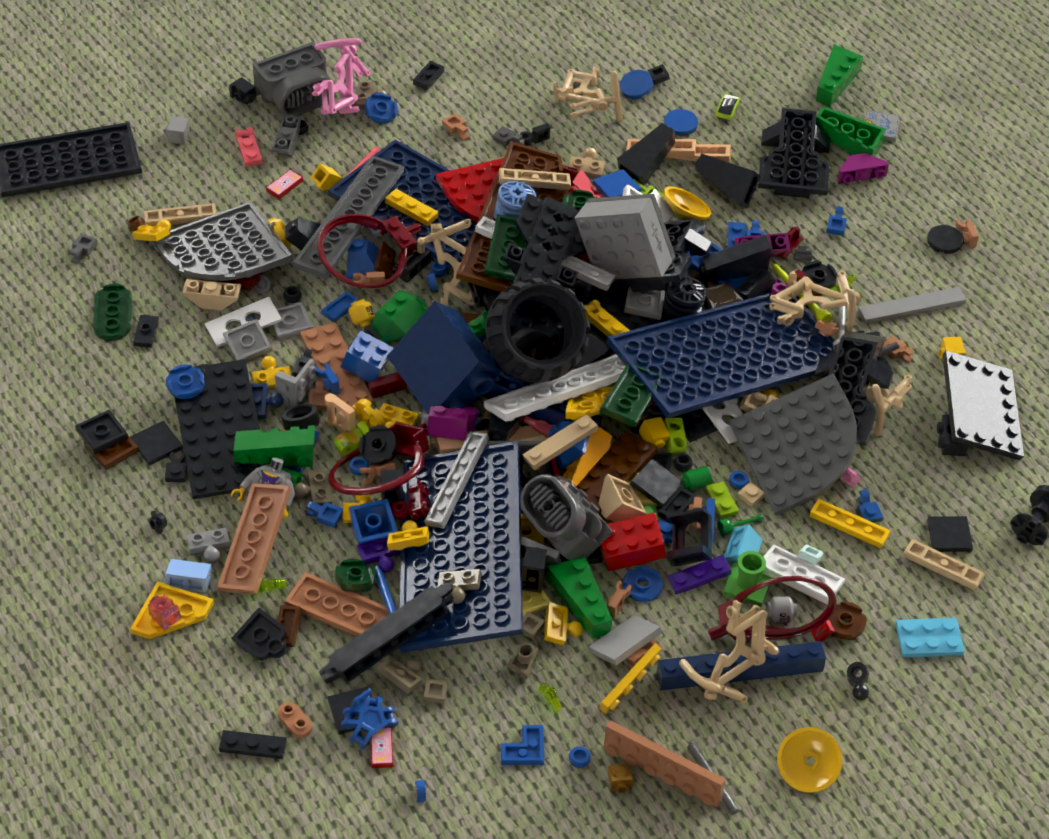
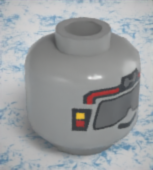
M772 597L766 606L767 618H770L773 623H790L793 616H797V604L793 603L790 597Z

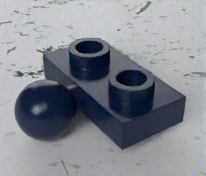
M267 383L251 384L257 418L267 419V405L270 404L272 407L278 408L283 405L284 399L277 392L272 393L268 397L269 387Z

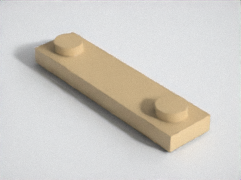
M499 168L500 185L510 181H517L537 188L570 190L571 188L570 174Z
M215 203L148 210L144 211L145 225L153 227L162 219L168 220L171 225L192 223L217 213Z
M586 414L524 453L523 458L536 470L599 430L598 425Z
M914 539L910 541L903 553V557L974 591L977 590L985 576L984 572Z

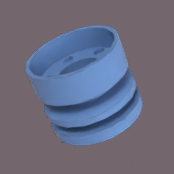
M510 181L502 184L499 188L494 210L495 220L497 214L518 218L527 193L536 197L535 191L523 182Z

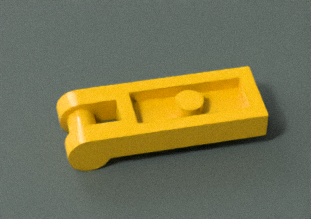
M597 300L591 301L589 305H584L586 309L585 314L589 322L607 337L630 331L604 310Z

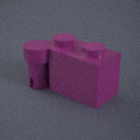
M431 406L428 415L427 436L466 440L467 429H469L468 434L470 431L474 432L477 410L472 407L451 409L443 406Z

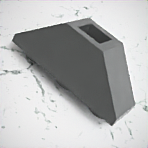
M284 115L272 147V152L294 155L299 139L301 117Z

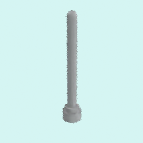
M846 306L839 307V330L837 332V339L833 342L834 352L837 350L841 336L845 334Z

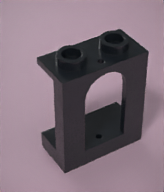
M699 507L693 508L690 511H678L672 515H667V519L673 523V549L667 552V560L674 566L711 560L712 516L704 508ZM693 522L699 523L701 525V545L685 548V529Z

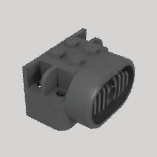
M314 42L252 64L256 97L261 95L265 103L274 102L284 115L298 116L322 106V92L319 96H313V86L317 83H322L324 80L331 79L327 75L326 57L320 50L315 49ZM327 92V101L329 100V92Z
M539 475L532 478L522 490L520 505L523 513L537 531L548 538L557 551L568 560L582 557L588 558L614 533L598 514L600 510L596 505L587 501V494L582 489L578 490L568 477L565 479L561 476Z

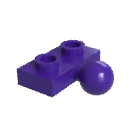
M388 538L357 545L358 554L364 565L379 561L378 567L386 573L394 568V561L390 557L401 554V550L389 551L387 546Z

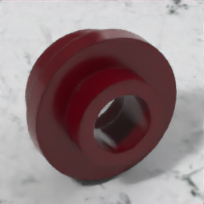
M405 501L395 502L391 506L393 517L398 520L407 518L409 515V504Z

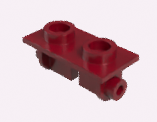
M798 226L792 227L787 232L790 251L778 254L783 259L804 240L800 236V228Z
M419 478L417 479V485H411L408 489V500L411 503L409 504V515L414 520L419 519L421 516H424L426 519L428 511H430V505L427 501L429 491Z

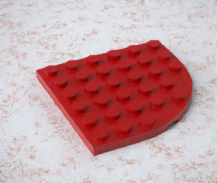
M504 158L436 174V181L451 204L461 214L465 213L470 216L471 220L478 222Z

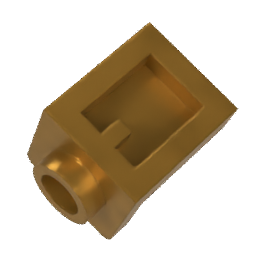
M629 764L607 766L611 792L625 793L628 790H632L633 776L630 774Z

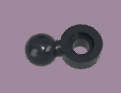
M853 662L847 668V677L855 683L852 694L858 700H865L869 696V689L864 685V682L869 677V670L863 663ZM858 671H862L860 677H856Z

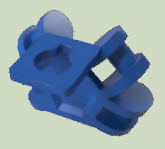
M370 688L353 699L350 707L343 709L345 718L341 723L342 728H356L349 741L351 743L353 741L358 743L362 749L365 748L371 736L382 728L395 727L399 724L393 715L395 713L394 707L382 708V697L370 698L372 691ZM358 716V720H353V717ZM361 728L368 732L366 737L358 734Z

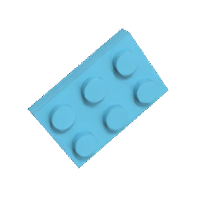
M957 618L896 620L895 625L902 658L964 655L965 651Z

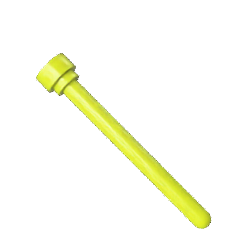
M777 264L772 265V270L788 285L789 276ZM803 293L798 295L800 299L803 298ZM816 303L806 304L815 313L816 320H824L825 322L831 320L832 314L827 309H821Z

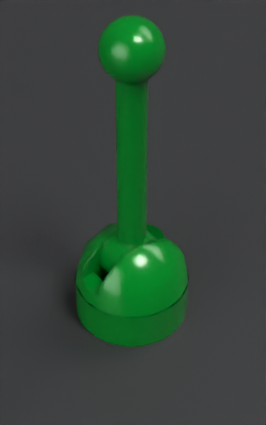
M758 514L754 518L734 523L729 519L718 520L717 528L722 536L728 535L735 526L755 521L762 522L763 516Z

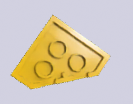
M600 387L593 392H586L576 398H570L565 412L566 419L576 421L586 414L589 417L600 414V408L613 387Z
M157 581L130 628L131 634L153 639L206 620L214 605V599Z

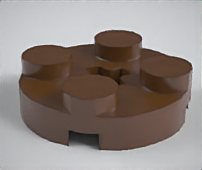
M847 601L837 604L833 615L829 618L835 631L832 635L846 640H855L864 632L867 622L866 615L864 616L862 609L858 605ZM848 618L849 623H844L841 620Z

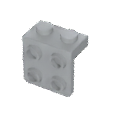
M309 359L296 377L278 371L275 375L276 392L282 395L284 399L283 405L292 407L300 405V403L306 401L310 389H315L316 367L314 360Z

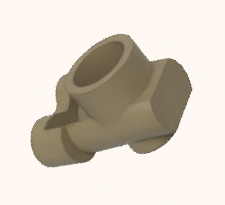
M526 642L519 645L517 649L518 654L514 659H510L506 667L507 670L517 673L524 678L530 676L533 670L531 666L538 653L537 647Z

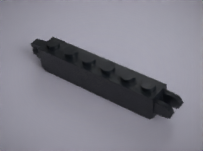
M445 582L436 589L431 586L423 590L418 596L406 602L399 609L388 614L384 619L369 627L368 630L353 638L343 647L335 650L334 653L328 656L330 662L319 671L323 680L328 684L342 677L344 681L350 682L448 614L447 605L452 603V599H454L451 593L453 585Z

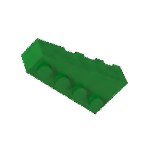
M834 44L819 82L815 101L831 107L861 71L863 56Z
M822 106L816 116V125L830 137V141L853 155L867 153L875 157L883 144L885 128Z
M315 425L299 430V427H291L288 431H280L279 428H273L268 432H263L262 430L236 431L234 462L267 465L271 464L272 458H279L284 461L283 466L313 467Z
M586 557L547 566V582L553 586L557 595L563 599L568 609L573 612L591 639L608 634L612 629V618Z

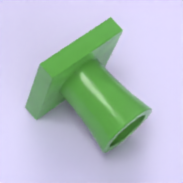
M755 551L742 553L738 558V562L734 561L723 595L734 598L740 592L772 579V577L763 574L766 567L765 558ZM769 586L753 592L743 601L762 607Z

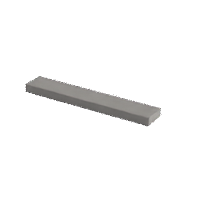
M960 287L861 306L858 308V312L864 323L867 324L965 304L966 298Z
M469 432L425 519L426 526L445 528L489 440L488 434Z

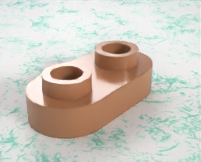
M286 702L279 706L278 718L293 736L305 738L310 735L312 723L296 704Z

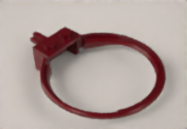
M363 214L343 215L331 220L321 230L317 241L318 255L328 272L343 283L366 289L384 287L393 283L402 275L407 263V257L413 254L417 243L413 236L422 232L421 225L415 223L405 227L397 216L383 221ZM345 223L360 224L375 231L379 229L381 235L389 233L402 249L398 257L399 265L397 271L388 280L377 284L352 282L335 271L327 261L323 245L327 234L336 226Z
M395 423L389 428L396 434L398 439L396 454L415 458L413 466L404 475L390 482L371 487H348L338 483L334 477L335 471L351 458L361 454L358 447L334 465L328 475L329 485L335 491L346 495H371L394 489L408 482L421 471L425 463L423 454L430 449L427 439V425L423 423L419 427ZM379 441L378 444L375 445V447L379 449L382 446L381 441Z
M785 576L756 584L737 594L733 601L742 603L753 592L780 582L803 581L823 589L828 596V605L824 612L812 622L796 628H778L765 625V639H788L809 633L829 620L837 604L834 591L824 582L814 578ZM732 600L717 606L720 625L708 630L711 640L729 634L736 641V636L726 630L729 622L726 610L728 606L733 605ZM752 626L744 630L745 643L750 642L752 639Z

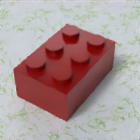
M655 512L607 524L614 532L601 544L608 571L667 558Z

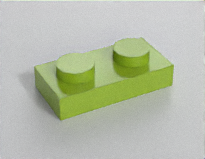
M724 481L706 486L705 490L709 498L715 499V510L720 519L739 514V509Z

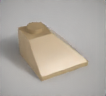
M609 474L605 476L598 504L602 510L601 514L606 520L617 522L647 514L634 487L630 483Z

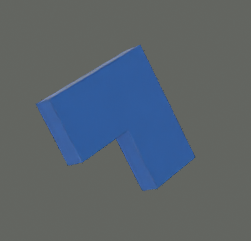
M522 725V743H501V765H544L543 725Z

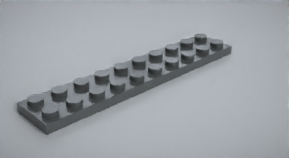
M372 155L294 260L293 268L327 279L330 273L322 264L317 251V241L321 230L331 220L343 215L363 214L372 216L404 172V166ZM345 223L336 226L327 234L323 243L324 254L333 269L364 228L363 225Z

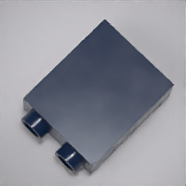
M436 301L432 303L387 355L428 415L431 406H443L451 409L470 407L480 395H484L492 389L494 385L493 380L502 371L457 310Z

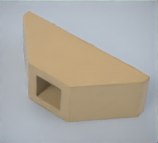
M186 279L182 293L200 308L223 310L238 300L241 284Z

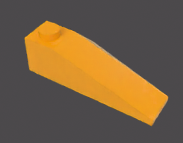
M598 427L599 430L589 436L586 453L565 468L567 470L562 477L565 479L568 477L575 486L580 483L610 449L612 435Z

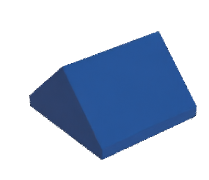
M388 499L349 507L353 535L359 544L388 538L389 533L397 532Z

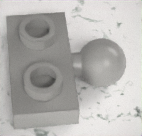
M226 528L186 535L190 555L204 552V559L208 563L218 561L220 557L218 549L230 547Z

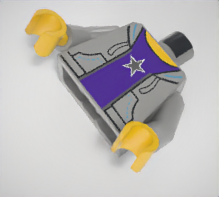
M272 458L270 465H264L252 471L240 484V489H234L231 492V497L234 498L236 494L240 493L237 501L242 502L245 498L244 492H247V496L249 495L252 483L289 486L291 492L282 519H286L288 517L286 509L290 507L295 491L290 473L281 470L284 461L279 458Z

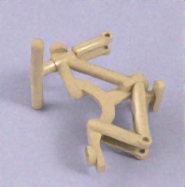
M596 66L592 67V74L569 69L562 88H557L556 81L553 82L555 103H559V100H562V103H567L568 101L579 102L569 105L572 110L591 105L590 108L571 113V118L575 119L578 116L594 112L597 108L600 112H605L608 109V105L614 103L616 120L618 122L623 120L618 74L616 71L611 72L613 96L604 97L599 88L594 90L587 89V86H597L600 70ZM573 76L582 77V78H585V79H584V80H582V79H577V78H573ZM574 83L581 84L579 88H573ZM583 93V94H585V95H587V96H589V97L581 96V95H578V94Z
M465 219L442 229V224H431L430 235L417 239V251L422 254L425 251V244L433 241L439 264L443 265L446 261L454 269L452 281L449 283L445 282L443 285L444 297L440 298V303L448 306V296L450 293L470 306L475 304L471 292L468 295L457 288L460 280L456 279V274L461 262L459 263L450 254L443 253L441 245L442 241L460 253L465 254L467 248L448 236L469 228L471 225L470 219Z
M792 271L788 277V288L776 295L770 296V301L773 303L769 305V309L785 313V315L777 318V323L779 325L784 323L785 326H789L793 323L794 319L803 317V306L806 304L819 303L823 310L846 306L848 310V319L845 326L846 333L852 331L855 322L856 303L861 302V296L858 292L849 288L846 272L840 271L838 274V286L841 293L814 284L809 277H803L799 282H796L797 274ZM812 291L838 300L831 301L827 297L813 296ZM803 293V298L796 303L789 302V300Z
M905 375L904 379L891 393L888 389L880 388L878 384H874L871 389L869 382L866 395L870 402L876 403L877 422L874 431L876 436L882 435L885 411L892 406L902 408L903 396L912 390V385L909 384L912 381L911 375Z
M733 601V605L727 607L726 614L729 622L726 630L736 636V646L730 655L726 656L724 653L719 655L710 678L699 675L685 659L679 661V665L693 681L706 689L704 693L705 698L716 700L717 693H720L741 703H746L748 700L746 695L742 694L738 689L724 684L752 665L758 666L765 662L764 650L771 655L778 654V647L765 639V624L768 613L765 610H761L759 606L754 605L751 610L740 617V602ZM750 626H752L751 648L745 645L744 632ZM740 655L748 658L720 677L723 668L731 666Z

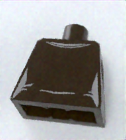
M710 280L704 285L706 289L704 302L708 310L744 300L726 282L716 285L714 281Z

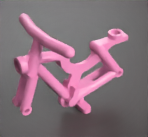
M359 38L331 40L315 45L316 50L339 47L342 53L334 67V70L338 73L336 84L332 80H324L322 83H317L313 86V96H319L322 92V115L328 113L335 114L338 110L340 114L355 113L360 110L358 106H351L358 100L357 94L353 92V71L356 73V77H362V73L367 77L370 76V70H367L359 58L354 56L357 51L355 45L362 43ZM344 63L346 65V86L343 84L345 77ZM340 91L339 94L342 98L334 102V92ZM327 92H329V106L327 101Z

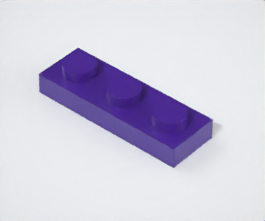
M720 555L670 574L667 578L676 595L731 575V569L724 555Z

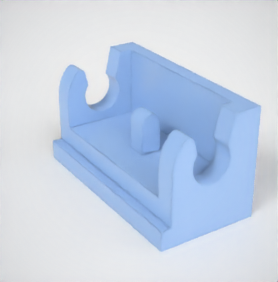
M171 559L166 571V584L186 591L207 593L211 576H209L211 564Z

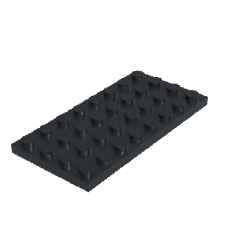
M130 122L0 144L1 197L142 173Z
M246 359L197 366L204 375L205 385L202 392L191 399L174 397L193 499L230 494L234 489H240V484L252 471L264 466L256 463L242 464L234 462L236 431L260 430Z

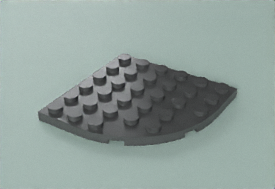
M251 201L170 230V235L159 241H152L171 268L183 275L203 281L250 278L255 274L293 261L292 254Z
M834 373L729 421L775 516L804 504L829 490L833 486L832 484L844 475L856 450V419L852 407Z

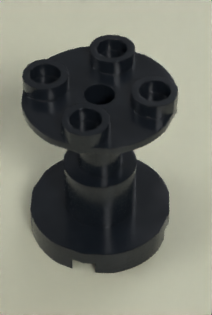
M1040 485L1031 493L1032 516L1019 513L1010 521L1012 530L1017 535V540L1024 544L1028 542L1032 545L1041 546L1047 540L1048 532L1042 523L1049 521L1048 485Z

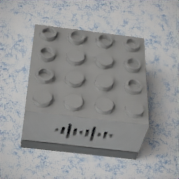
M654 193L589 198L575 216V221L591 265L615 275V279L662 277L676 257Z

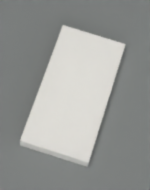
M773 545L763 556L766 560L763 574L772 578L785 576L814 578L827 584L834 591L835 595L845 581L844 578L820 566L800 559L797 555L776 545ZM803 581L782 582L828 605V596L820 587Z

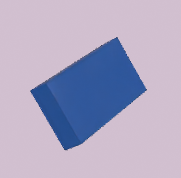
M346 291L323 308L321 314L330 321L336 322L348 313L351 303L359 299Z

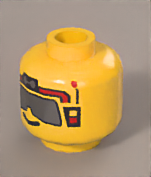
M365 299L351 303V307L348 309L352 323L354 325L360 324L361 328L371 325L370 321L375 317L371 303L365 301Z

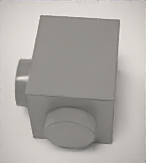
M171 116L169 125L165 127V135L168 136V142L175 144L186 143L190 131L189 118Z

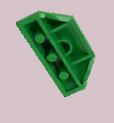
M399 290L377 311L370 327L381 337L380 341L384 343L401 340L428 309L426 301L412 292Z

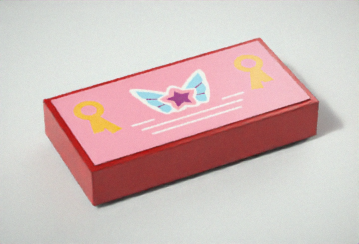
M290 169L267 186L266 192L277 199H281L302 183L303 177Z
M384 727L371 736L372 768L393 767L392 727Z

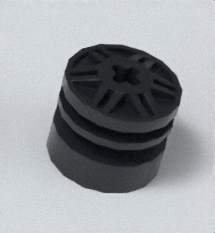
M684 276L678 283L670 282L662 308L665 318L672 320L701 312L706 297L704 285L700 281Z

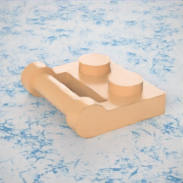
M327 394L325 396V404L327 405L326 424L328 426H335L340 433H347L355 429V410L336 395Z

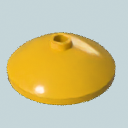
M669 186L664 189V200L678 218L703 221L711 216L709 206L696 195L678 187Z
M804 727L791 732L782 741L778 750L777 764L781 776L791 787L802 792L814 793L825 790L837 780L842 769V752L837 741L829 733L819 728ZM813 757L815 760L814 764L808 765L806 762L807 758Z

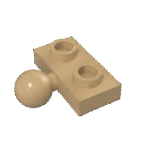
M586 148L583 152L584 158L571 156L569 167L583 170L586 176L598 178L603 175L605 162L595 160L597 156L595 149Z

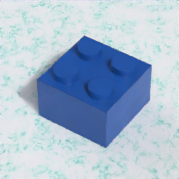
M360 331L347 350L340 367L367 382L375 381L388 363L387 355L393 347Z

